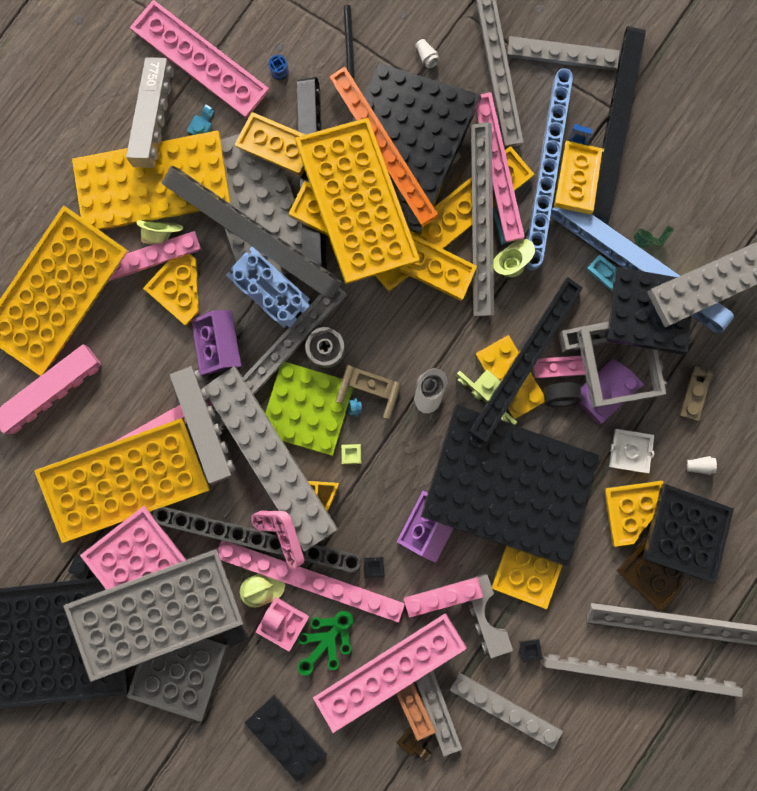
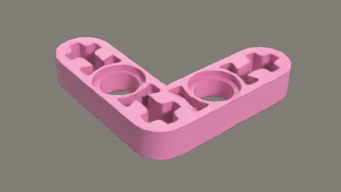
M259 511L251 516L252 524L257 530L277 532L286 562L291 568H297L304 563V556L292 519L288 513L284 511Z

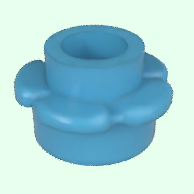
M354 398V400L348 401V413L350 416L358 417L359 413L362 412V405L360 401L357 402V399Z

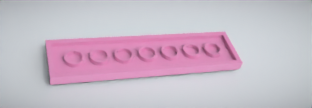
M154 0L130 27L132 32L245 119L249 117L269 92L267 86Z
M445 613L319 693L313 699L334 733L464 651L467 647Z

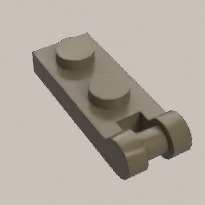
M693 365L679 417L696 422L699 421L709 383L713 376V370H703L699 366ZM698 376L703 377L702 382L696 381Z

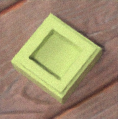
M361 444L341 445L342 464H361Z

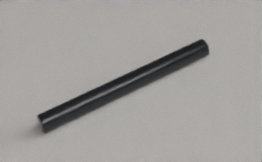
M345 5L344 22L347 70L354 79L351 6Z

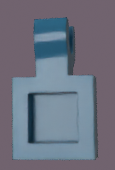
M205 105L201 117L194 116L187 132L191 135L210 132L213 125L209 121L214 114L213 108Z

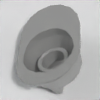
M429 369L417 379L414 401L417 409L422 413L434 412L441 403L448 384L447 376L441 369Z

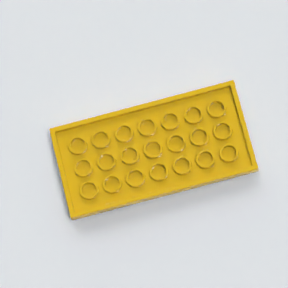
M369 118L295 138L297 149L345 284L420 261Z
M219 131L161 141L158 145L159 156L154 168L132 167L126 158L128 148L72 159L81 218L98 230L136 224L139 220L152 221L200 212L195 206L162 184L170 166L179 168L231 204Z
M63 206L0 299V348L38 375L42 376L46 373L129 251L66 206Z
M184 417L34 470L62 543L123 522L143 506L150 512L210 490Z

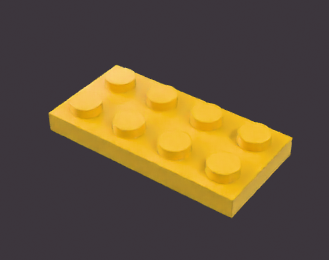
M252 112L235 143L236 148L300 176L305 170L295 143L296 137L305 134Z
M570 141L565 142L554 207L592 215L602 148Z
M507 335L475 355L484 371L488 370L501 381L517 356L518 350L510 336ZM531 372L507 408L513 419L520 417L545 402L544 394Z

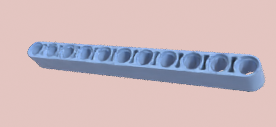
M560 69L552 85L527 240L531 242L532 239H538L541 245H534L535 254L533 257L537 259L538 263L532 264L529 262L525 265V268L530 271L537 270L544 258L573 74L568 69ZM559 78H564L567 82L563 83ZM556 96H562L564 100L560 101ZM557 113L561 118H555L553 114ZM550 131L557 132L558 136H552ZM547 149H553L555 154H549ZM544 167H550L552 172H546ZM541 185H547L549 187V190H543L541 188ZM538 203H544L547 208L541 209ZM535 221H541L544 227H537Z
M557 207L551 210V216L557 222L621 267L674 277L680 276L594 215ZM716 303L691 315L716 333H723L734 318L733 313L720 303Z

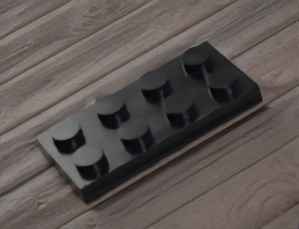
M275 695L270 697L244 722L296 782L301 780L327 755L326 751Z

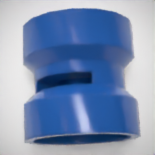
M282 55L272 56L268 64L271 76L276 80L285 79L289 72L286 59Z

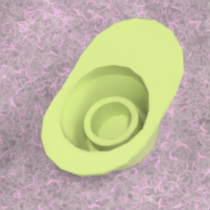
M137 221V225L141 227V241L151 245L168 240L171 232L183 230V226L176 223Z
M521 239L510 244L494 258V270L505 277L520 275L525 265L530 262L535 254L533 243L529 240Z
M256 574L242 583L240 597L249 607H261L272 602L275 597H281L285 589V583Z

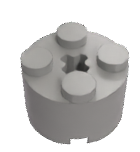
M328 327L315 329L309 335L305 344L306 353L310 361L320 368L336 366L341 362L345 353L344 341L341 335ZM324 344L330 347L327 352L320 350Z

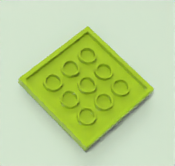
M284 362L279 367L265 414L282 441L333 456L353 388L348 386L343 404L337 403L335 401L343 379Z

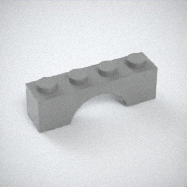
M485 573L476 576L479 579L484 596L471 600V604L468 606L471 615L476 616L478 623L475 624L478 635L482 634L484 642L481 645L484 654H489L490 658H494L513 651L507 631L491 626L485 618L486 602L494 594L488 575Z

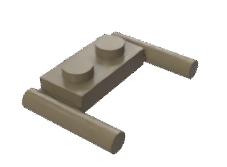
M347 365L335 402L343 404L348 386L362 392L388 399L383 418L390 420L401 383Z

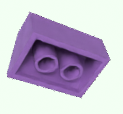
M213 310L191 321L201 375L228 371L233 366L236 368L241 367L231 310Z
M611 359L598 371L603 400L633 395L644 385L630 369L614 359ZM587 382L581 387L582 400L577 403L596 425L602 424L623 404L619 403L592 408Z
M422 491L397 543L436 563L453 528L421 517L428 494Z

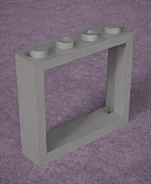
M609 324L584 328L577 332L592 408L653 398L666 394L665 385L667 382L662 376L663 363L659 360V350L645 348L654 391L603 400L590 336L608 333Z

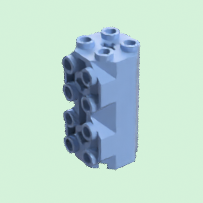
M251 247L249 250L252 252L250 254L246 252L230 269L233 273L228 272L226 276L283 328L286 325L290 328L297 320L295 316L299 312L303 314L310 306L308 303L310 299L255 248Z

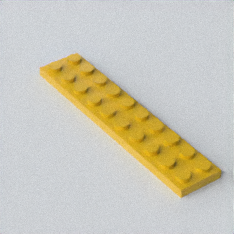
M510 146L505 150L515 192L530 180L534 173ZM472 177L434 207L439 217L425 225L422 234L410 231V233L444 249L472 226ZM493 192V208H494V207H496L497 205H496L495 196H494V192ZM396 269L375 275L388 292L392 291L409 277Z
M304 181L288 217L328 236L311 185ZM411 234L420 261L396 270L462 301L477 266Z

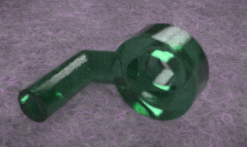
M667 226L659 238L654 237L645 229H638L634 235L635 243L640 247H649L651 244L661 247L674 229Z

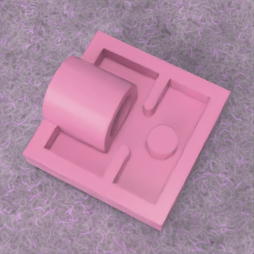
M275 597L256 633L290 651L309 616Z

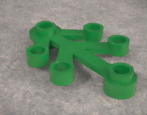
M340 611L334 618L321 619L313 617L311 619L310 625L313 629H319L321 626H334L329 632L312 634L301 632L298 635V642L302 645L308 642L321 641L308 658H304L299 662L297 668L301 675L306 676L312 673L313 663L327 646L329 654L328 668L336 670L339 667L335 637L340 631L342 639L340 651L344 655L350 654L352 646L349 643L348 629L353 625V617L348 611ZM346 617L347 623L342 624L340 618ZM313 620H319L320 625L314 626ZM306 635L307 641H301L300 636ZM348 645L350 650L345 652L342 647ZM335 660L337 666L332 667L330 661ZM308 663L310 668L304 669L302 664Z

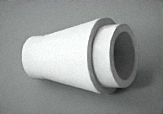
M425 39L419 40L416 43V48L423 65L427 66V68L436 66L440 60L439 53Z
M708 456L687 460V472L706 475L716 473V458Z

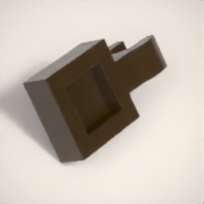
M410 727L407 728L396 742L411 757L415 752L425 761L431 756V753L421 745L424 739L417 741Z

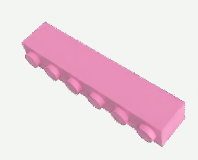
M84 344L3 404L0 407V430L4 434L13 435L22 429L21 426L24 423L33 421L37 417V413L41 410L49 409L53 405L52 402L57 398L65 397L70 388L79 386L83 383V379L86 376L95 374L99 370L98 367L102 364L91 349Z

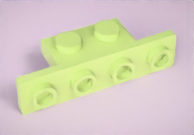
M488 370L475 383L461 371L456 375L459 384L465 388L468 386L472 390L471 394L479 401L482 399L486 403L500 382ZM507 412L501 418L504 422L513 425L517 424V421Z

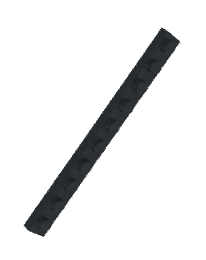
M568 277L563 281L468 431L469 434L483 443L487 442L583 287Z

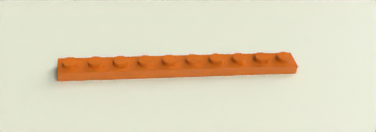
M346 67L329 76L355 120L369 118L387 171L421 226L424 227L437 219L439 216Z

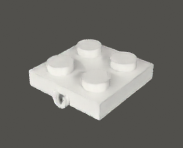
M614 429L609 467L649 473L651 458L654 457V451L652 450L654 435Z

